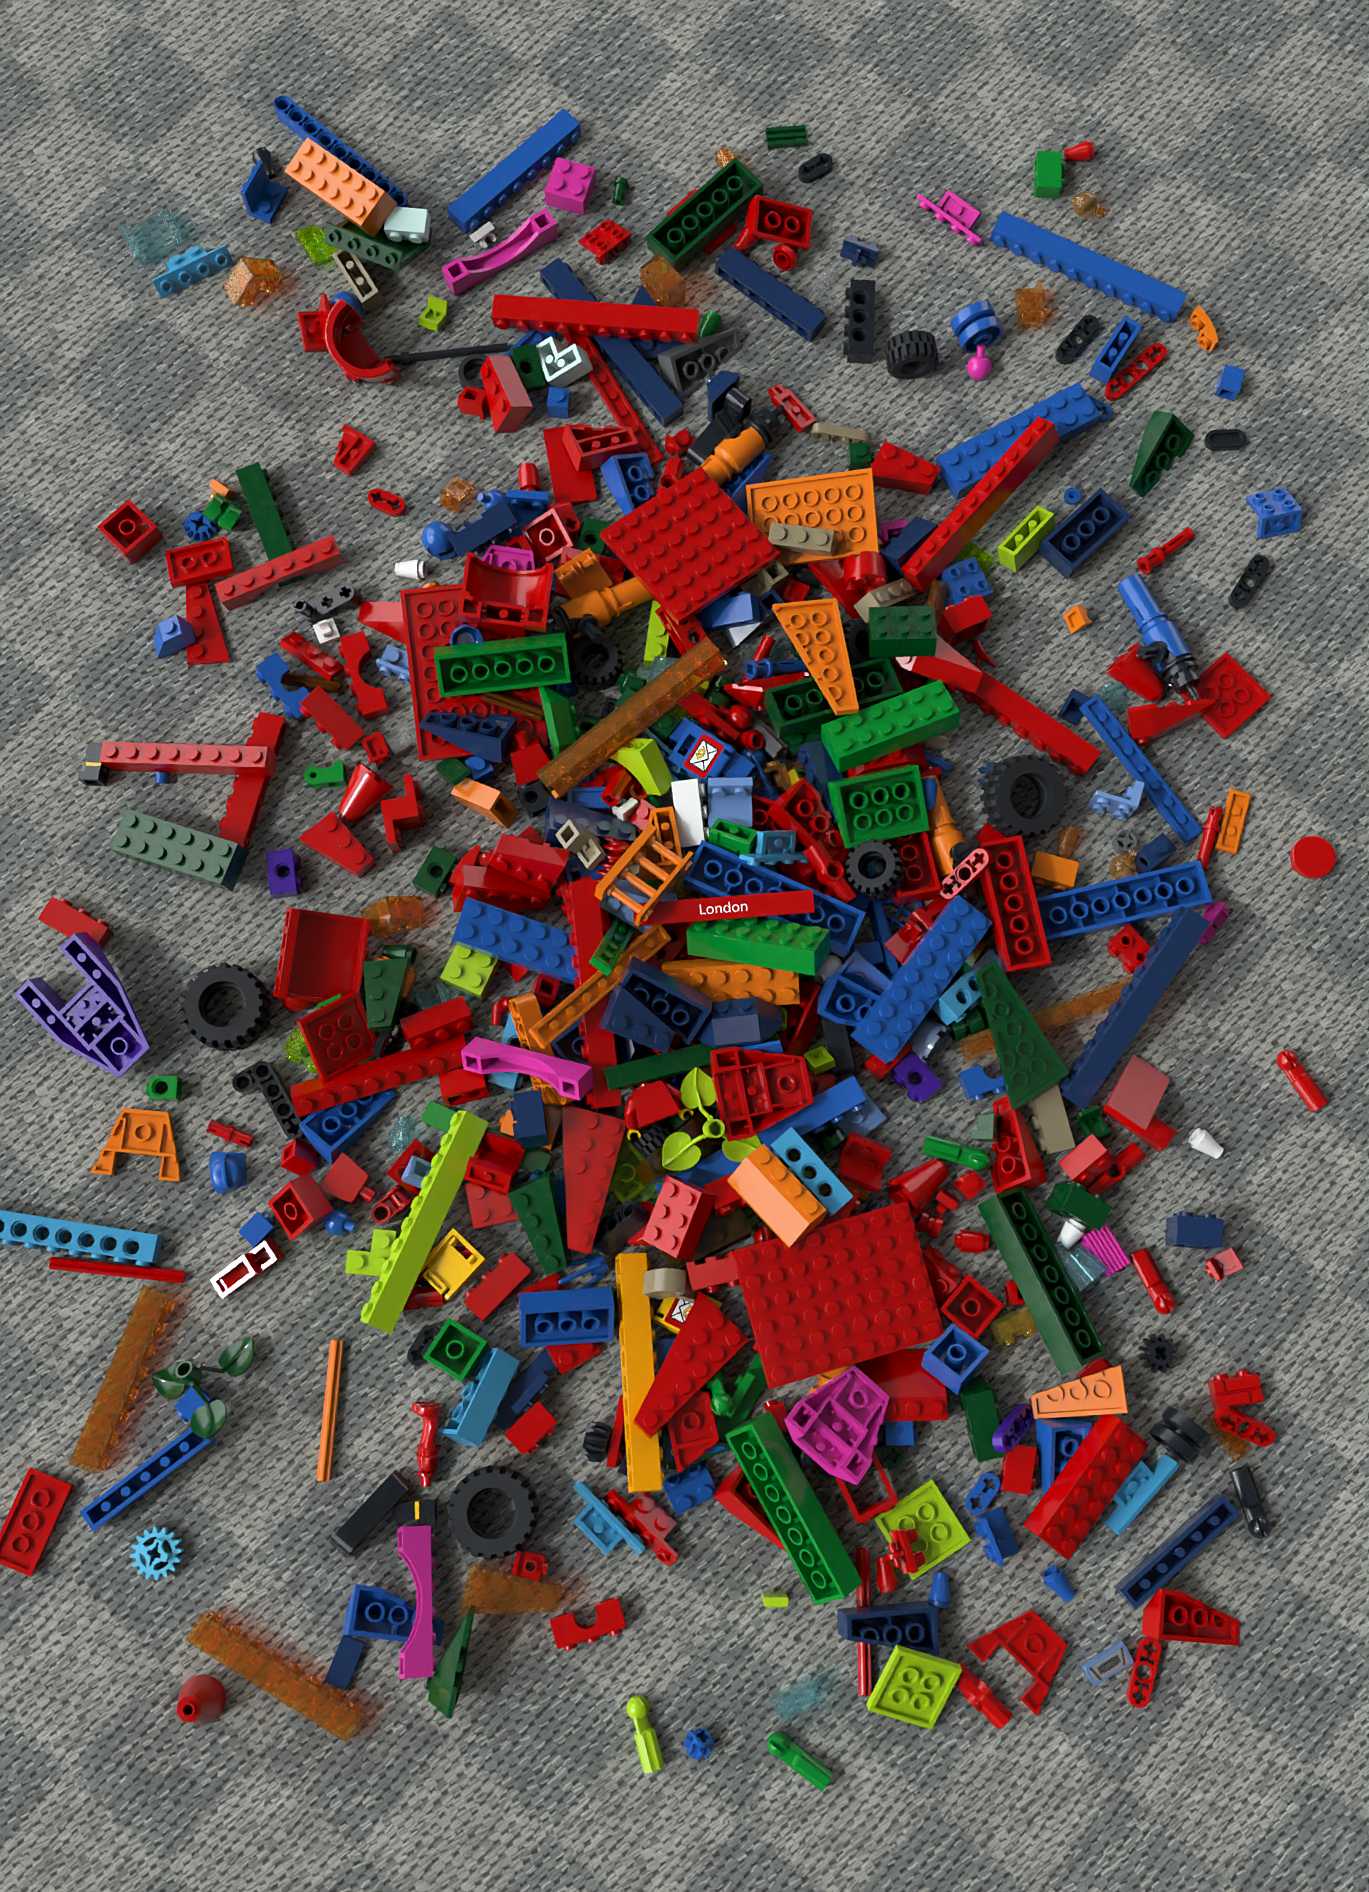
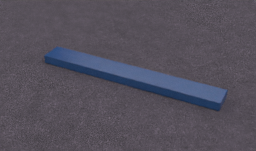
M1095 695L1079 708L1132 778L1135 781L1145 783L1143 792L1183 843H1188L1203 831L1099 695Z

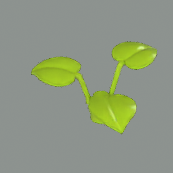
M699 1067L692 1069L682 1082L680 1089L682 1094L681 1100L688 1109L699 1107V1110L708 1121L703 1125V1134L692 1141L690 1136L683 1132H675L668 1136L663 1145L662 1166L672 1171H681L693 1167L701 1156L700 1149L694 1144L706 1137L718 1138L721 1136L725 1139L722 1144L725 1156L731 1161L743 1162L748 1155L761 1146L759 1138L755 1135L751 1138L728 1142L724 1123L719 1119H713V1116L709 1115L703 1108V1106L712 1105L716 1100L712 1078Z

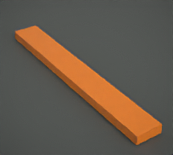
M652 925L623 950L608 976L601 971L596 972L528 1030L541 1049L546 1048L609 994L615 985L621 983L622 973L633 956L646 962L671 940L663 926Z

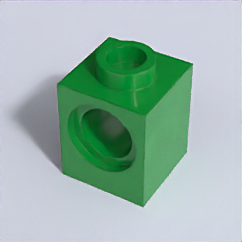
M150 1076V1082L146 1085V1094L150 1100L154 1102L181 1101V1078L178 1076ZM163 1084H167V1092L164 1094H160V1087Z

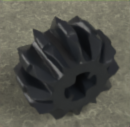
M1150 1334V1340L1147 1338L1142 1340L1146 1347H1138L1139 1351L1144 1352V1355H1140L1138 1358L1139 1360H1147L1143 1365L1144 1368L1151 1366V1372L1157 1373L1158 1369L1161 1373H1166V1366L1170 1369L1174 1368L1171 1360H1178V1357L1173 1355L1172 1352H1176L1178 1348L1170 1347L1173 1343L1172 1339L1165 1341L1164 1334H1160L1158 1338L1155 1334ZM1155 1349H1161V1350H1162V1351L1160 1352V1355H1161L1162 1357H1158V1358L1155 1357L1156 1354H1157V1352L1155 1351Z
M592 1421L588 1425L581 1450L582 1458L594 1463H601L605 1459L612 1434L611 1426L599 1421Z

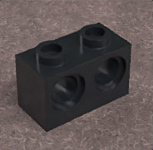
M556 773L542 777L533 784L527 783L517 791L518 798L529 819L546 811L550 796L563 801H567L568 797ZM550 786L557 788L554 793L546 792V789ZM529 796H536L538 798L534 803L526 801Z

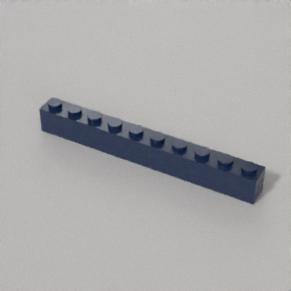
M559 257L539 271L541 282L555 299L597 302L594 294L585 289L582 280L572 274V269L568 263H563ZM588 335L601 354L605 352L608 354L606 356L607 361L663 428L684 414V402L681 397L674 395L669 383L666 380L663 381L659 377L657 369L647 363L643 352L636 350L631 338L622 339L617 336L605 338L599 335Z
M1181 906L1174 911L1171 916V922L1162 929L1155 946H1152L1147 951L1146 959L1135 969L1134 977L1130 983H1127L1122 988V995L1118 1001L1110 1006L1109 1014L1105 1020L1098 1024L1093 1038L1085 1043L1081 1056L1073 1061L1069 1074L1059 1082L1060 1094L1082 1109H1086L1210 925L1209 921L1192 909Z

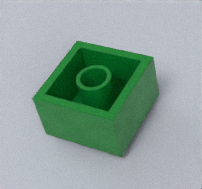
M448 1318L423 1358L437 1369L466 1386L485 1352L491 1346L486 1340L451 1318Z

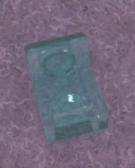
M439 982L434 988L415 995L413 1000L419 1011H423L451 1000V994L448 988L444 987L442 982Z

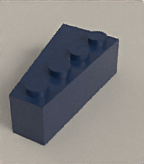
M634 956L622 973L620 986L625 988L639 1002L646 1005L654 1015L662 1019L670 1029L678 1033L683 1038V1041L689 1045L712 1011V998Z
M928 1601L837 1609L838 1634L847 1640L873 1645L878 1644L890 1648H895L897 1644L919 1652L939 1656L937 1606Z

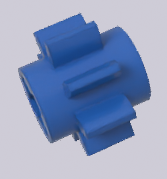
M699 1728L695 1732L692 1729L689 1731L683 1746L687 1747L688 1756L699 1761L703 1756L706 1759L709 1758L715 1742L711 1741V1734L707 1730Z

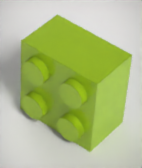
M456 945L440 979L451 987L483 1000L501 960Z

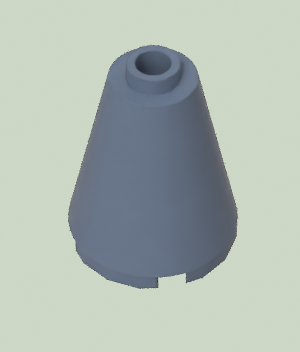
M924 1017L907 1043L913 1048L912 1051L920 1060L928 1065L933 1061L930 1059L932 1054L937 1053L938 1055L950 1038V1034L947 1032L952 1031V1029L948 1025Z

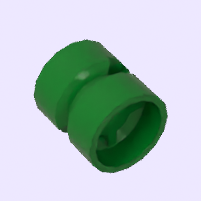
M216 492L202 515L212 522L218 521V526L228 532L243 509L233 502L227 503V498Z

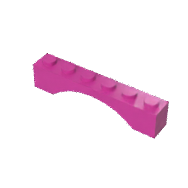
M545 208L528 218L511 237L495 248L476 256L458 258L443 266L444 282L454 296L459 295L557 239L556 222Z
M475 1037L461 1050L463 1068L479 1074L497 1072L529 1074L550 1083L558 1091L559 1095L576 1100H581L594 1086L592 1067L479 1037Z
M431 1525L397 1528L398 1554L405 1561L412 1574L416 1588L417 1607L412 1631L406 1644L399 1652V1679L433 1677V1671H436L437 1666L436 1657L433 1656L436 1633L434 1630L432 1631V1620H435L436 1616L435 1606L432 1605V1595L435 1594V1582L432 1580L431 1570H434L435 1567L434 1556H431V1546L434 1545V1532L431 1531Z

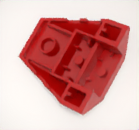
M739 1047L710 1051L711 1077L719 1117L725 1125V1135L728 1142L751 1138L814 1102L804 1057L741 1049Z

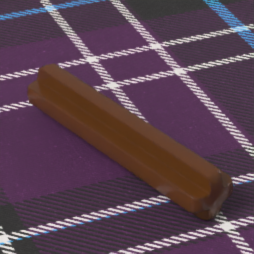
M288 673L281 681L283 685L304 686L308 689H315L320 685L325 691L339 693L341 690V681L332 679L328 681L325 678Z
M494 691L483 693L482 699L485 702L538 721H542L544 717V710Z

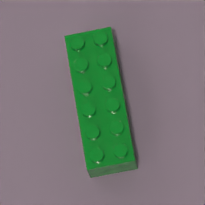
M565 633L434 648L440 698L571 683Z
M940 679L859 710L857 714H849L821 725V741L838 772L841 773L958 728L960 711Z
M756 917L693 922L686 931L688 955L814 976L830 954V930L822 929L819 926L810 927L798 923H784L775 919L765 920Z

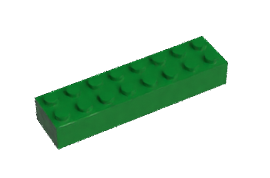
M769 1411L742 1422L724 1435L815 1606L845 1598L860 1586L862 1581L771 1412Z

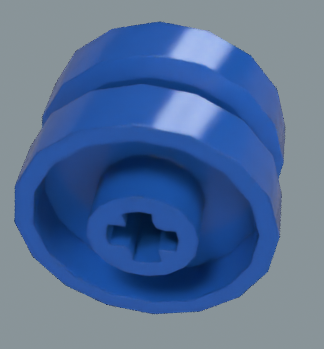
M979 301L967 306L956 314L951 321L950 326L955 336L959 338L958 342L965 353L977 351V345L990 346L1003 333L1004 329L998 317H995L996 313L989 301Z

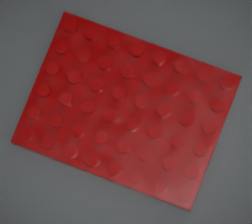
M462 584L400 590L419 761L425 762L475 756L421 728L420 722L428 712H448L463 717L469 716V713H476L477 717H489V714L517 718L514 734L525 730L529 740L539 737L544 746L549 748L545 715L542 721L532 719L483 701V693L440 698L434 648L451 646V634L458 626L463 624L473 625L480 630L484 642L521 637L482 632L481 624L459 621L458 610ZM526 630L525 637L529 636L535 631ZM538 686L494 691L543 709ZM514 736L511 746L517 744Z
M908 1201L816 1226L790 1249L778 1237L731 1251L769 1389L932 1341L945 1334Z

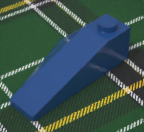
M646 452L614 455L600 467L606 485L624 515L629 514L654 496V489L651 487L653 471Z
M760 454L739 475L732 477L729 482L723 483L725 487L722 490L745 515L748 513L746 485L762 482L773 458L772 454Z
M387 1089L313 1112L299 1124V1127L314 1149L330 1164H334L341 1152L345 1154L396 1098V1094L392 1090Z
M1063 1417L1036 1419L1037 1453H1039L1043 1496L1090 1432L1092 1427L1090 1421Z
M355 1584L346 1610L342 1635L407 1642L414 1625L416 1606L386 1592V1590L380 1587ZM435 1616V1620H432V1631L434 1630L436 1633L435 1645L441 1646L445 1621Z

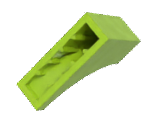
M612 737L599 748L602 756L611 758L626 767L638 779L647 794L662 796L669 791V788L672 786L671 782H674L654 739Z

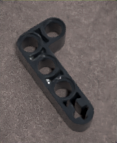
M733 387L725 397L723 409L726 410L734 423L742 425V420L748 417L751 412L752 398L737 387ZM716 418L711 421L686 453V458L699 467L710 455H715V447L725 439L723 437L724 430Z
M259 1061L234 1076L232 1085L239 1093L249 1095L259 1089L262 1091L287 1137L292 1140H303L306 1137L300 1128L297 1135L291 1133L294 1131V1128L289 1121H293L299 1127L303 1119L297 1116L292 1099L277 1071L271 1064L266 1061ZM268 1067L269 1074L261 1078V1069ZM243 1079H249L248 1087L245 1089H241V1081ZM275 1086H279V1094L275 1097H271V1089ZM289 1105V1114L281 1116L282 1107Z
M395 1470L333 1535L330 1544L345 1559H348L368 1534L412 1488V1485Z

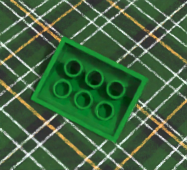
M907 764L827 782L831 805L846 849L856 845L860 846L864 840L870 843V839H876L878 842L879 839L887 840L930 830L919 765Z

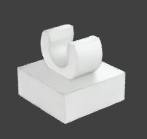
M490 221L472 233L470 238L474 243L479 240L481 247H488L485 242L486 237L492 242L496 241L495 235L490 233L494 229Z
M333 618L325 619L313 625L321 646L340 638Z
M632 797L628 801L622 798L620 801L621 806L617 807L615 805V807H612V812L617 816V819L631 823L628 819L638 806V801Z

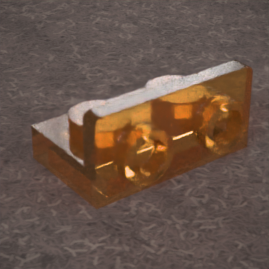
M1037 282L1036 288L1015 289L1017 329L1042 328L1048 314L1047 308H1044L1046 290L1042 289V282Z
M779 760L766 764L767 768L763 769L764 773L768 774L777 771L778 774L774 775L777 787H782L783 791L788 790L792 785L785 762L780 764Z

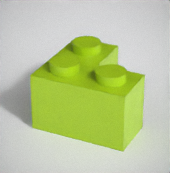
M373 1229L371 1252L348 1250L345 1273L380 1277L382 1274L381 1268L384 1262L389 1259L392 1253V1244L399 1238L400 1233L397 1231Z

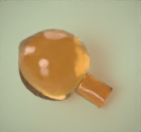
M1082 191L1072 199L1073 210L1081 217H1088L1093 213L1102 217L1105 212L1104 208L1097 205V198L1092 192Z
M1129 850L1126 855H1118L1111 860L1109 872L1114 879L1134 875L1136 870L1134 858L1137 855L1136 851Z

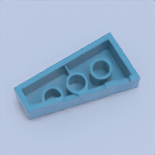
M488 1348L472 1374L475 1378L474 1381L464 1387L461 1392L463 1398L461 1403L456 1408L453 1406L448 1414L452 1418L446 1427L441 1426L438 1433L460 1445L480 1447L487 1438V1430L491 1422L497 1417V1409L500 1402L504 1400L508 1393L507 1388L510 1381L518 1372L517 1366L520 1361L499 1348Z

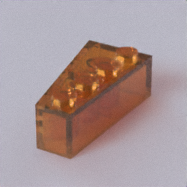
M472 1563L469 1568L458 1614H466L471 1605H476L474 1614L557 1612L564 1585L542 1579L538 1581L511 1575L512 1572Z

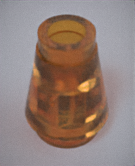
M1062 826V830H1059L1056 856L1069 859L1080 838L1078 835L1080 830L1069 826Z

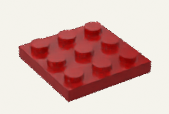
M1227 652L1200 675L1202 681L1195 687L1200 700H1215L1213 709L1201 715V717L1224 740L1271 698ZM1187 692L1179 694L1186 702L1192 700Z
M352 991L297 1020L321 1081L326 1082L374 1055L373 1046L377 1038L375 1033H371L368 1029L367 1013L357 991Z

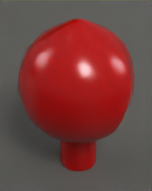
M720 705L717 714L726 717V722L736 731H743L753 724L750 710L743 705H735L730 709Z

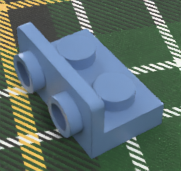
M388 644L381 659L376 660L379 672L386 676L393 674L398 676L400 681L410 684L407 652Z

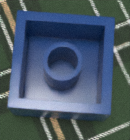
M952 1323L944 1331L945 1334H942L924 1353L921 1366L958 1395L986 1364L990 1351Z

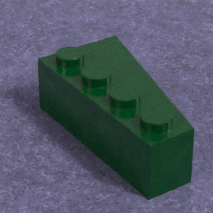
M554 1169L514 1186L507 1194L546 1276L566 1269L572 1261L571 1251L568 1249L567 1232L563 1222V1212L561 1211L558 1199V1188H556L554 1180Z

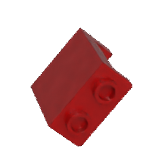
M485 1131L473 1157L470 1156L464 1179L508 1193L523 1162L526 1149H522L521 1144L516 1143V1140Z

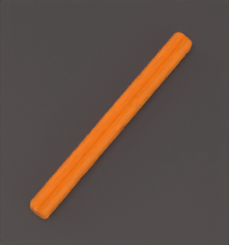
M342 1340L330 1341L316 1478L317 1481L328 1482L331 1479L344 1348Z

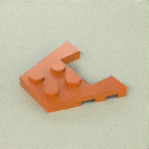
M123 1108L110 1133L111 1136L106 1146L102 1148L100 1157L96 1165L93 1166L91 1173L114 1176L117 1153H130L162 1157L158 1180L181 1182L170 1113Z

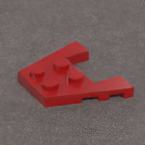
M1029 1609L967 1644V1647L984 1663L1001 1644L1035 1678L1034 1682L1019 1699L1037 1716L1067 1644L1032 1609Z

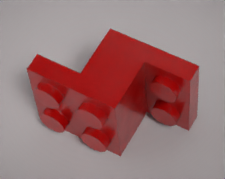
M412 774L403 775L406 796L380 801L386 839L393 854L402 852L401 846L404 845V838L400 831L424 827L423 820H427L425 808L422 805V801H419L423 800L422 790L418 780L414 781Z

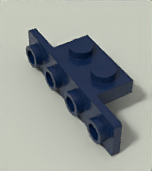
M546 1348L541 1351L510 1387L506 1397L500 1402L497 1409V1417L493 1422L502 1430L508 1427L521 1410L526 1413L534 1403L531 1400L537 1392L541 1395L550 1385L547 1380L557 1368Z

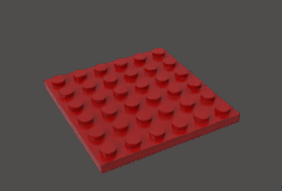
M702 467L691 472L600 532V538L678 626L780 558V552Z

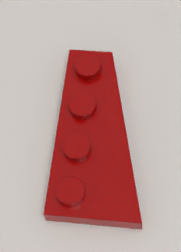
M207 582L186 585V621L191 623L196 642L187 646V664L190 666L231 663Z

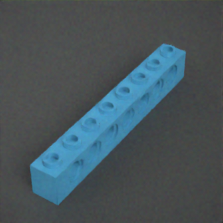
M0 1210V1222L3 1221L5 1224L4 1230L0 1232L1 1244L16 1246V1241L24 1242V1247L38 1249L39 1245L47 1246L46 1251L60 1253L62 1248L68 1249L69 1254L83 1256V1252L92 1253L91 1258L105 1260L106 1256H113V1261L127 1263L128 1259L137 1260L136 1265L150 1267V1263H158L163 1236ZM23 1225H26L27 1232L24 1236H21L19 1230ZM48 1228L49 1237L43 1240L42 1232ZM70 1231L72 1234V1239L69 1243L66 1244L64 1242V1236L67 1232ZM90 1235H93L94 1243L88 1247L86 1240ZM115 1239L117 1246L114 1250L110 1251L108 1244L110 1240ZM137 1242L139 1250L136 1254H132L131 1246Z

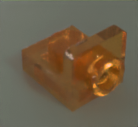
M455 476L442 487L439 503L453 513H457L460 503L472 493L473 486Z

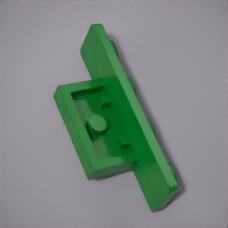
M759 1353L754 1357L744 1375L740 1373L733 1385L736 1389L732 1396L729 1394L733 1400L732 1410L728 1415L719 1416L715 1423L718 1438L726 1443L728 1441L724 1435L744 1422L767 1383Z

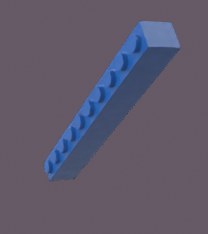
M1002 211L992 230L990 241L997 247H1005L1018 256L1023 255L1035 264H1043L1053 272L1063 273L1070 280H1078L1085 283L1088 288H1096L1103 291L1106 296H1114L1122 300L1126 305H1134L1144 313L1158 316L1164 322H1174L1187 296V293L1005 211Z
M852 1076L813 1098V1103L756 1134L761 1145L764 1143L772 1151L769 1148L770 1145L790 1127L805 1141V1135L811 1132L813 1135H816L826 1129L825 1124L831 1121L835 1124L846 1118L844 1114L852 1110L855 1113L864 1108V1103L867 1099L855 1077ZM721 1149L697 1162L693 1167L683 1170L674 1176L683 1178L704 1189V1185L734 1173L742 1162L729 1160ZM664 1181L655 1186L659 1194Z

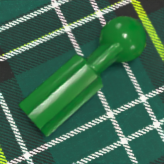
M930 1135L925 1137L921 1153L923 1155L967 1166L976 1171L984 1170L989 1165V1155L982 1149H974Z
M722 1370L714 1375L705 1385L712 1395L710 1407L719 1416L728 1415L733 1408V1400L724 1390L726 1382Z
M774 1732L768 1737L766 1746L771 1755L778 1757L819 1790L823 1791L827 1787L834 1774L830 1769L791 1741L786 1734Z

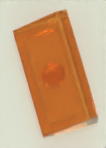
M939 580L932 581L926 606H934L936 623L939 621L948 587V582Z
M1213 1416L1205 1421L1232 1462H1238L1252 1449L1245 1439L1220 1429L1213 1420Z

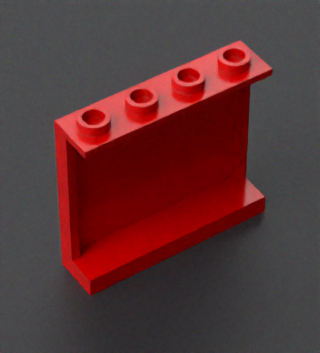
M287 907L273 996L285 999L293 998L323 1002L340 993L342 996H345L352 991H357L362 1000L360 986L361 981H364L363 962L369 955L367 941L368 937H371L373 925L370 924L371 920Z

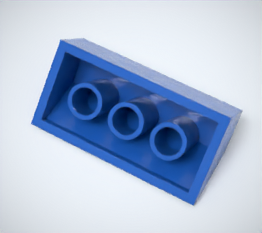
M611 1287L519 1293L521 1348L613 1341L614 1300Z

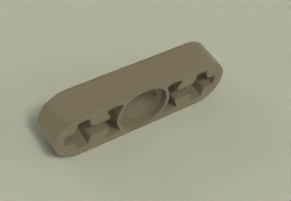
M815 423L812 426L811 437L815 440L831 443L842 442L843 445L848 446L849 443L871 441V434L864 430L825 423Z

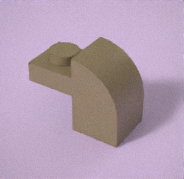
M777 559L759 571L755 577L741 585L739 591H749L750 594L759 598L772 588L777 591L784 584L789 573Z
M569 819L555 834L565 850L576 853L589 870H593L606 856V853L599 845L601 843L599 838L587 827Z
M660 1268L644 1272L643 1295L659 1300L675 1297L687 1302L695 1301L696 1290H692L689 1275H686L685 1270Z

